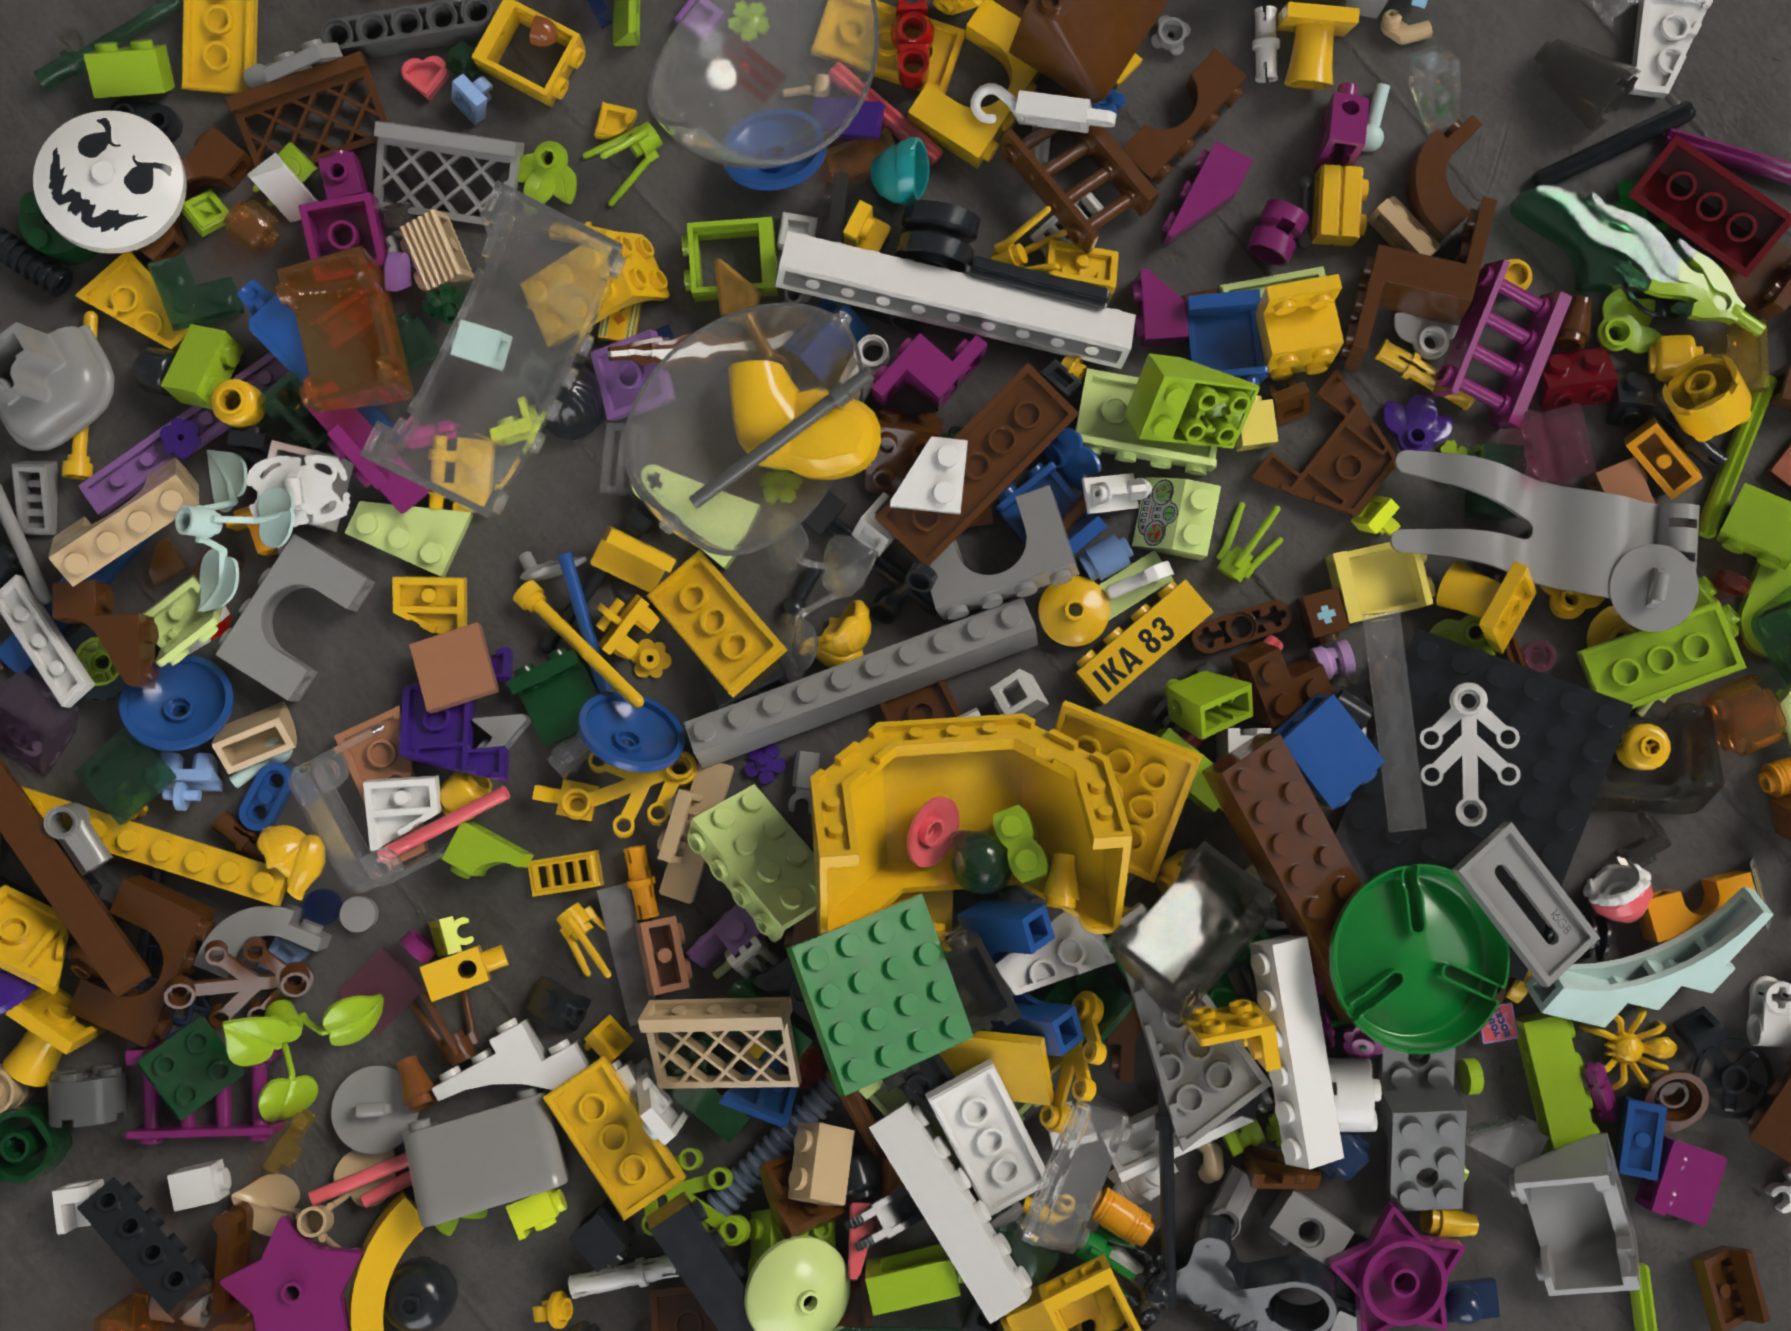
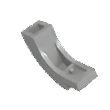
M282 903L281 906L266 904L247 908L229 916L212 930L203 942L193 965L223 978H230L234 976L218 965H210L205 960V947L209 942L213 940L225 942L228 946V953L244 963L246 958L243 945L250 937L277 936L317 952L327 949L332 935L322 931L324 926L315 921L303 919L300 922L305 908ZM221 950L210 952L213 956H219L223 953Z

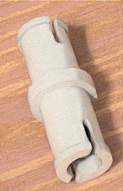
M1263 6L1254 9L1255 39L1252 41V50L1255 51L1256 55L1255 81L1258 83H1266V68L1269 83L1278 80L1277 50L1280 48V39L1277 38L1276 34L1277 8L1274 6H1266V21Z

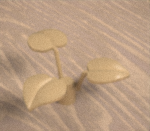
M394 1149L381 1154H364L355 1150L349 1152L337 1164L333 1175L334 1182L395 1157ZM396 1172L344 1193L326 1206L315 1205L304 1210L295 1208L300 1200V1190L293 1179L283 1174L275 1173L260 1177L232 1194L231 1199L233 1205L240 1201H246L252 1206L254 1211L252 1229L259 1234L271 1237L278 1220L283 1215L287 1214L293 1220L294 1215H296L297 1228L303 1236L310 1238L318 1236L319 1241L324 1242L329 1247H341L327 1236V1232L334 1224L333 1209L346 1201L350 1196L358 1206L365 1207L360 1195L395 1178ZM384 1199V1200H382V1201H380V1202H378V1203H376V1204H374V1205H372V1206L379 1205L380 1203L384 1202L386 1199ZM352 1277L349 1283L347 1284L344 1292V1299L346 1303L348 1317L349 1293Z

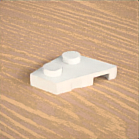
M931 436L892 497L890 507L959 515L961 513L968 440Z
M439 775L372 779L363 782L370 851H376L383 845L442 811Z

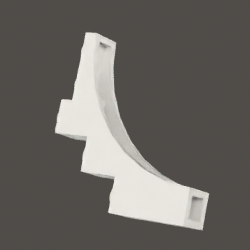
M514 1017L496 1027L498 1035L489 1040L495 1053L492 1052L491 1048H488L470 1058L473 1065L461 1071L457 1065L439 1075L441 1082L434 1086L432 1091L437 1100L441 1101L464 1090L492 1084H524L554 1090L592 1064V1061L580 1039L571 1044L567 1038L548 1048L551 1054L548 1056L529 1019L527 1018L518 1023ZM620 1059L612 1062V1065L638 1102L636 1070L632 1059L624 1064L621 1063Z

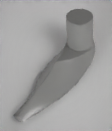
M530 551L524 552L518 557L525 571L520 576L522 580L540 581L563 574L559 561L550 560L537 565ZM586 556L573 557L576 567L587 561Z

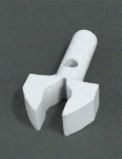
M1165 561L1144 569V571L1137 573L1135 576H1130L1108 585L1106 592L1109 598L1114 599L1169 577L1174 573L1169 561Z

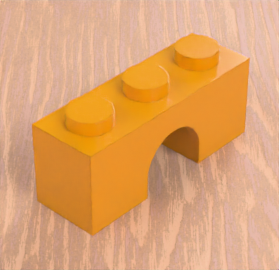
M1733 870L1700 879L1704 890V899L1700 907L1692 912L1686 907L1681 891L1663 889L1653 892L1647 910L1638 919L1644 940L1657 942L1659 945L1701 923L1721 908L1743 886L1756 891L1751 872Z

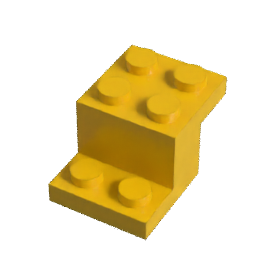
M1339 274L1266 286L1255 312L1263 350L1264 366L1269 368V374L1266 378H1272L1273 381H1281L1292 377L1294 373L1300 372L1316 375L1325 372L1331 366L1344 343L1335 300L1342 289Z

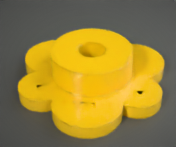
M650 639L641 640L638 643L640 645L638 651L631 657L632 662L636 663L634 667L636 675L641 678H646L649 675L653 678L661 677L663 670L668 669L672 664V657L665 652V644L662 642L654 644ZM649 656H653L652 662L648 661Z

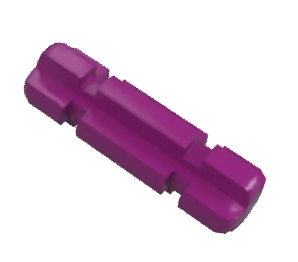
M1590 1061L1585 1064L1586 1069L1583 1070V1075L1588 1084L1587 1087L1593 1105L1596 1108L1597 1117L1602 1123L1610 1122L1613 1124L1618 1120L1617 1116L1620 1112L1615 1102L1609 1079L1606 1077L1605 1067L1600 1062L1592 1063Z

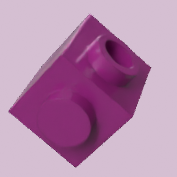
M338 150L329 153L326 158L318 159L327 200L369 192L363 163L353 151Z

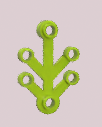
M686 1148L680 1155L674 1156L681 1169L683 1168L687 1171L697 1170L703 1163V1154L697 1148ZM690 1152L696 1156V1162L693 1166H689L686 1162V1156ZM714 1168L709 1174L682 1181L664 1193L667 1196L668 1202L683 1191L691 1202L697 1198L708 1215V1218L704 1221L720 1231L728 1246L743 1244L750 1236V1224L745 1217L741 1215L726 1217L693 1195L709 1189L724 1190L730 1187L733 1182V1175L728 1168ZM720 1171L726 1177V1181L722 1186L716 1182V1175ZM658 1199L644 1207L645 1216L642 1219L641 1226L643 1231L650 1236L653 1235L649 1230L646 1217L659 1208ZM730 1224H734L737 1228V1235L734 1238L727 1234V1227Z

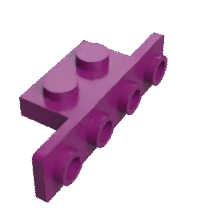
M333 382L326 384L304 403L305 407L328 431L327 435L331 440L327 444L341 460L347 456L356 466L352 472L366 488L372 484L377 490L379 489L400 513H405L428 494V490Z

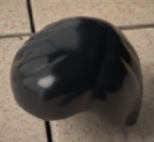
M561 361L550 366L545 371L543 377L537 382L534 393L536 407L543 424L549 432L558 438L577 440L589 435L602 423L604 416L600 386L596 376L586 366L577 362Z

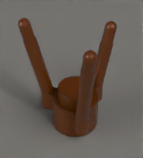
M468 990L461 991L467 1034H464L462 1029L450 1033L434 1002H431L429 994L423 991L421 997L442 1037L416 1002H412L410 1007L438 1046L443 1058H447L449 1065L454 1066L475 1056L477 1052L473 1045L480 1042L474 1027Z

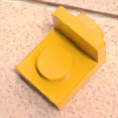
M859 200L843 231L844 243L849 246L880 252L891 231V227L889 224L873 217V206Z

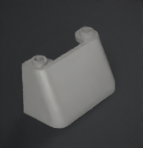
M534 1086L516 1091L517 1098L511 1100L510 1103L440 1124L438 1122L431 1123L429 1117L407 1124L409 1129L403 1131L402 1136L422 1227L434 1226L557 1188L568 1182L569 1172L554 1115L543 1099L548 1094L547 1089L538 1091V1087Z
M1607 1133L1590 1134L1515 1166L1514 1174H1509L1508 1176L1512 1197H1519L1520 1203L1527 1204L1540 1245L1541 1258H1535L1536 1275L1538 1281H1545L1549 1296L1641 1290L1636 1233Z

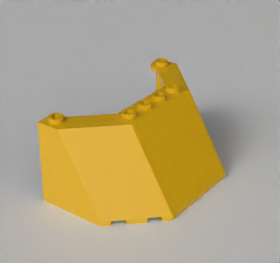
M1024 713L877 722L868 730L866 738L859 743L856 741L852 742L834 757V763L826 770L820 768L810 776L818 935L886 908L902 893L1020 885L1046 900L1042 896L1048 878L1029 886L1021 883L1010 869L1007 855L1008 848L1000 842L994 830V814L1017 804L1032 816L1038 831L1037 842L1045 848L1051 863L1053 854L1075 855L1080 900H1076L1075 909L1062 910L1078 918L1081 926L1088 932L1094 934L1120 933L1132 832L1110 758L1098 751L1091 754L1079 748V741L1055 729H1051L1048 732L1036 726V720ZM938 796L947 797L954 801L959 811L957 836L951 849L940 862L931 867H920L911 861L907 852V836L910 825L919 809L927 801Z

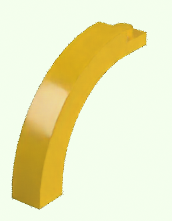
M403 1190L387 1205L377 1218L362 1245L361 1250L364 1253L352 1275L349 1293L351 1331H384L383 1310L390 1278L403 1252L425 1228L421 1226L416 1204Z

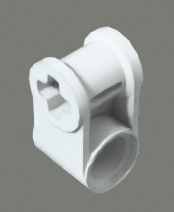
M1759 976L1754 979L1749 989V1017L1746 1025L1748 1040L1752 1046L1791 1048V984L1778 981L1771 976ZM1783 993L1787 994L1789 997H1784Z

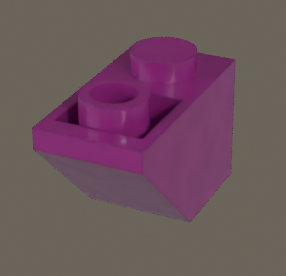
M1140 269L1136 281L1131 282L1132 302H1138L1139 315L1135 316V337H1141V347L1183 345L1189 337L1186 301L1149 269Z

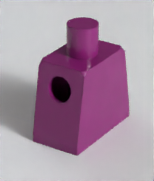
M1346 82L1339 84L1337 92L1333 93L1323 113L1313 171H1317L1324 164L1341 165V167L1354 166L1365 146L1369 99L1358 96L1359 87L1354 83Z

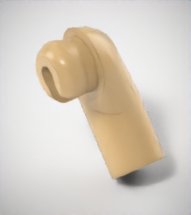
M1393 9L1386 11L1382 16V21L1380 22L1382 33L1400 45L1432 37V26L1429 20L1408 25L1402 21L1399 11Z

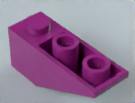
M1215 141L1210 152L1203 149L1194 169L1200 171L1195 182L1187 180L1178 197L1179 200L1184 202L1179 213L1171 211L1162 228L1163 231L1168 233L1163 244L1166 246L1170 245L1232 202L1254 160L1218 141Z

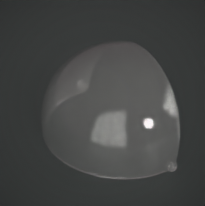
M697 0L670 35L654 66L648 87V105L651 114L681 145L707 160L728 167L754 170L776 168L798 162L818 153L837 139L850 125L860 110L871 86L879 47V19L876 1Z
M790 302L770 303L745 308L723 316L697 330L670 351L656 366L642 385L630 409L624 431L623 455L626 471L635 491L648 510L660 522L659 527L669 535L674 533L682 540L709 553L721 556L746 555L764 549L784 538L797 528L819 505L835 480H811L790 470H778L755 466L698 509L692 504L689 497L747 455L738 442L732 419L728 367L733 363L749 360L774 361L783 365L800 391L817 387L830 389L838 382L843 384L863 369L860 351L850 330L849 323L852 319L848 313L840 311L838 314H833L819 307ZM864 387L853 394L852 398L863 402Z

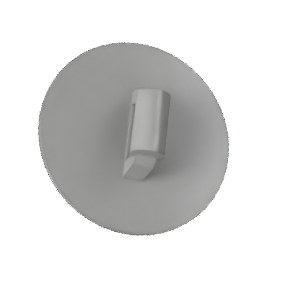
M1648 544L1630 550L1617 562L1611 573L1609 592L1614 609L1625 622L1640 630L1656 632L1673 628L1690 615L1697 602L1699 583L1693 565L1681 552L1666 545Z
M369 1066L352 1073L337 1089L331 1107L332 1123L338 1137L349 1148L364 1154H381L401 1145L404 1142L402 1133L409 1129L407 1124L416 1121L419 1112L410 1113L408 1106H403L399 1072L386 1066Z

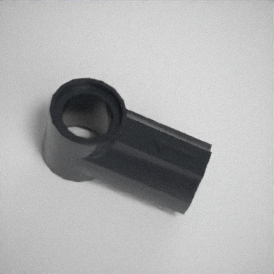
M1355 684L1348 687L1341 686L1335 696L1362 730L1371 718L1374 708L1369 706L1364 700V690Z

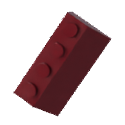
M1676 134L1672 135L1627 195L1745 278L1750 275L1791 226L1790 212Z

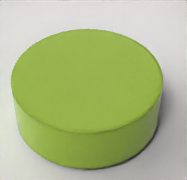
M1475 1058L1459 1059L1456 1072L1462 1093L1464 1095L1480 1094L1484 1088V1074L1479 1061Z

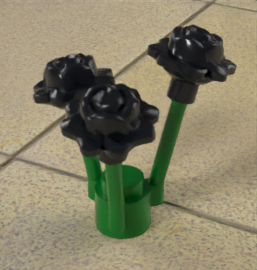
M1099 1227L1095 1233L1087 1229L1074 1252V1255L1080 1258L1079 1263L1082 1265L1105 1254L1111 1269L1133 1282L1132 1286L1141 1291V1298L1138 1299L1133 1293H1127L1122 1289L1141 1330L1146 1331L1150 1329L1158 1320L1159 1310L1168 1301L1172 1290L1170 1284L1165 1280L1167 1272L1163 1270L1157 1276L1153 1275L1150 1278L1145 1277L1141 1273L1136 1275L1109 1257L1112 1247L1107 1245V1242L1131 1248L1134 1253L1143 1255L1146 1266H1148V1273L1153 1274L1154 1271H1157L1158 1267H1161V1229L1159 1228L1157 1232L1155 1231L1142 1247L1137 1244L1132 1246L1125 1242V1240Z

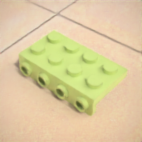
M1086 369L1078 411L1079 415L1075 431L1082 436L1083 446L1090 448L1097 456H1101V452L1115 454V460L1127 463H1135L1136 458L1150 461V466L1160 469H1171V465L1185 467V472L1193 475H1206L1207 471L1212 472L1216 468L1217 447L1138 438L1124 414L1139 377Z
M755 784L692 818L687 834L690 848L693 852L702 856L710 866L713 876L726 885L731 891L736 904L741 908H745L754 919L757 929L763 935H767L771 941H778L782 938L786 929L817 911L814 853Z

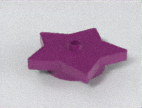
M1387 1202L1367 1241L1328 1257L1326 1262L1355 1292L1357 1331H1387L1395 1326H1411L1415 1324L1447 1330L1445 1295L1448 1277L1463 1255L1466 1247L1456 1239L1418 1234L1398 1208L1391 1202Z
M286 1214L278 1220L262 1258L227 1275L220 1281V1284L253 1313L255 1331H351L344 1292L364 1252L361 1249L329 1247L313 1241L310 1237L303 1236L297 1228V1223ZM292 1286L298 1288L299 1294L292 1289Z

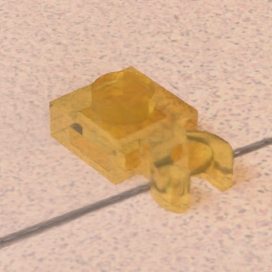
M306 1108L302 1112H297L288 1130L281 1136L264 1163L263 1168L274 1175L286 1167L292 1168L303 1152V1149L299 1146L305 1138L304 1135L313 1124L317 1115Z

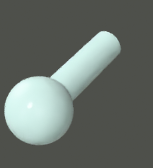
M1376 83L1368 114L1366 142L1362 149L1364 152L1376 151L1384 141V133L1380 128L1390 85Z
M272 737L268 739L265 746L268 747L276 744L279 738ZM293 749L241 769L231 775L229 779L236 788H240L256 776L263 766L270 763H284L289 760Z

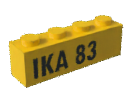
M1186 579L1178 585L1172 580L1157 593L1161 600L1150 608L1145 603L1130 616L1134 623L1124 631L1118 626L1103 639L1107 645L1096 654L1091 649L1076 662L1079 669L1074 673L1075 677L1100 706L1108 703L1214 612Z

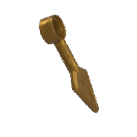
M716 259L714 264L720 316L742 322L747 331H749L748 333L751 335L750 337L753 339L752 341L755 343L762 359L765 361L774 359L783 361L786 365V372L791 377L792 366L785 355L774 352L762 327L757 322L756 312L762 292L722 259Z

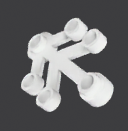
M1468 682L1454 688L1449 700L1451 708L1432 727L1425 728L1420 734V742L1425 748L1436 749L1442 744L1443 735L1461 720L1462 735L1433 764L1423 767L1421 779L1429 786L1440 784L1444 773L1462 756L1463 799L1457 804L1456 816L1466 826H1477L1484 821L1487 814L1486 806L1478 796V756L1497 773L1498 780L1504 785H1514L1521 777V772L1516 765L1507 763L1477 735V719L1497 735L1496 740L1503 748L1510 749L1515 747L1520 740V735L1514 727L1506 726L1487 708L1488 698L1484 689L1475 683ZM1470 694L1475 697L1476 704L1474 707L1465 708L1461 704V699L1464 695ZM1506 730L1512 731L1516 737L1514 743L1509 745L1504 744L1500 738L1501 733ZM1433 731L1438 734L1439 740L1435 745L1425 743L1424 736L1427 732ZM1507 767L1513 768L1517 774L1515 780L1510 782L1505 781L1501 775L1502 770ZM1435 768L1439 771L1440 775L1437 781L1429 782L1426 780L1425 772L1427 769ZM1469 804L1477 806L1479 810L1478 816L1474 819L1467 818L1463 812L1465 806Z

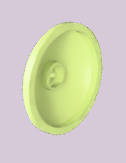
M795 1236L790 1239H784L770 1247L755 1263L746 1283L744 1305L748 1321L753 1330L833 1331L843 1317L849 1301L850 1278H848L847 1265L835 1248L827 1242L812 1236ZM808 1296H812L810 1303L804 1306V1300Z

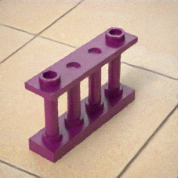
M1505 259L1484 264L1480 269L1473 300L1458 327L1444 364L1436 373V384L1432 392L1433 395L1440 397L1455 395L1459 390L1492 407L1493 413L1488 424L1498 429L1519 428L1521 426L1572 300V296L1563 291L1543 294L1537 297L1504 279L1510 264ZM1498 293L1531 310L1532 316L1526 330L1491 311ZM1485 325L1518 342L1519 349L1513 362L1477 344ZM1471 358L1505 375L1506 381L1500 395L1464 377Z
M149 1045L146 1048L137 1046L126 1050V1066L137 1065L133 1058L145 1050L150 1052L158 1045ZM282 1048L280 1050L274 1049L273 1054L268 1060L257 1065L248 1066V1068H252V1122H231V1085H229L216 1095V1123H195L194 1111L182 1121L180 1120V1124L159 1125V1094L143 1074L144 1125L127 1131L126 1139H140V1144L142 1145L162 1143L163 1138L249 1136V1141L272 1139L271 1135L284 1128V1121H276L274 1123L265 1121L258 1109V1098L261 1090L267 1084V1067L271 1066V1061L283 1056Z

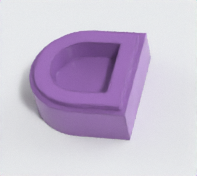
M392 251L387 255L384 263L385 291L398 292L412 286L411 262L407 253Z

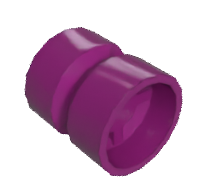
M1279 199L1268 200L1259 217L1261 226L1254 228L1246 245L1247 250L1253 256L1266 263L1276 266H1287L1297 246L1294 240L1302 236L1309 221L1308 215L1302 209L1289 202Z

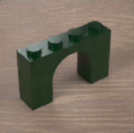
M754 972L745 982L738 978L725 995L727 998L773 997L752 983V980L758 976ZM792 1011L790 1020L797 1058L799 1059L817 1034L810 1023ZM765 1030L762 1036L777 1047L783 1041L781 1030ZM729 1031L726 1036L744 1034L740 1031ZM696 1032L692 1037L706 1048L714 1040L707 1033L703 1034L702 1032ZM717 1044V1046L711 1052L718 1056ZM685 1045V1048L690 1051L685 1059L693 1064L700 1055ZM705 1059L697 1067L708 1076H715L720 1072L719 1069ZM673 1062L666 1070L668 1076H682L685 1073L683 1069ZM730 1088L663 1089L729 1143L751 1117L748 1114L719 1104L720 1098Z

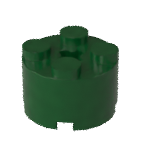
M34 191L26 193L21 197L19 227L23 237L30 246L66 265L85 263L97 254V252L71 243L59 234L41 212Z
M27 1103L0 1114V1182L6 1181L14 1184L29 1182L55 1169L71 1149L73 1139L66 1120H62V1128L49 1126L48 1103Z

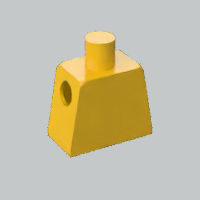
M480 945L427 963L419 968L430 1000L434 1002L489 981L491 979V971L508 966L509 963L502 945L483 952ZM472 961L476 966V972L469 975L464 974L462 964Z

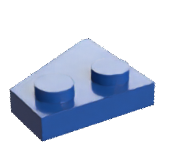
M766 1051L758 1060L763 1063L770 1056V1053ZM800 1056L798 1059L800 1074L805 1061L803 1056ZM776 1058L768 1066L778 1075L789 1074L788 1067ZM750 1067L743 1075H752L756 1070ZM798 1087L730 1088L720 1098L719 1104L783 1128L789 1122Z

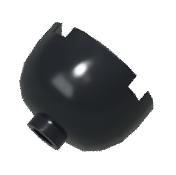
M423 1256L410 1258L393 1271L386 1291L383 1310L391 1325L399 1331H432L446 1321L457 1301L458 1289L454 1275L445 1264L440 1265L438 1262L431 1260L432 1258Z

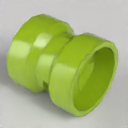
M1256 1118L1254 1122L1222 1136L1232 1157L1243 1153L1244 1148L1249 1145L1258 1146L1266 1142Z

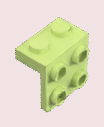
M194 574L143 613L153 617L158 627L159 638L156 644L160 647V651L155 662L159 667H163L168 662L172 665L177 664L190 652L187 648L196 640L203 643L218 631L217 625L221 621L220 615L223 607L210 612L197 611L201 600L200 580Z

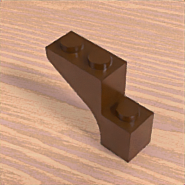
M85 580L74 587L69 582L52 583L53 619L68 624L84 623L91 627L127 685L146 690L156 689L155 680L159 676V665L155 662V644L158 641L159 632L154 618L141 613L112 615L116 600L111 585L97 580Z

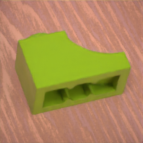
M465 821L459 825L442 860L452 865L450 871L460 877L470 879L471 876H485L488 869L502 863L528 868L534 854L475 822Z

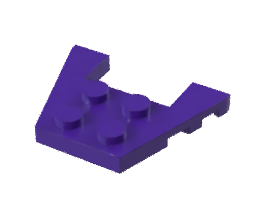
M503 647L496 650L497 654L490 656L497 683L507 682L512 679L513 652L509 647ZM419 681L403 687L399 754L404 759L500 782H508L509 750L505 746L472 749L474 726L472 719L474 718L475 700L430 714L426 710Z

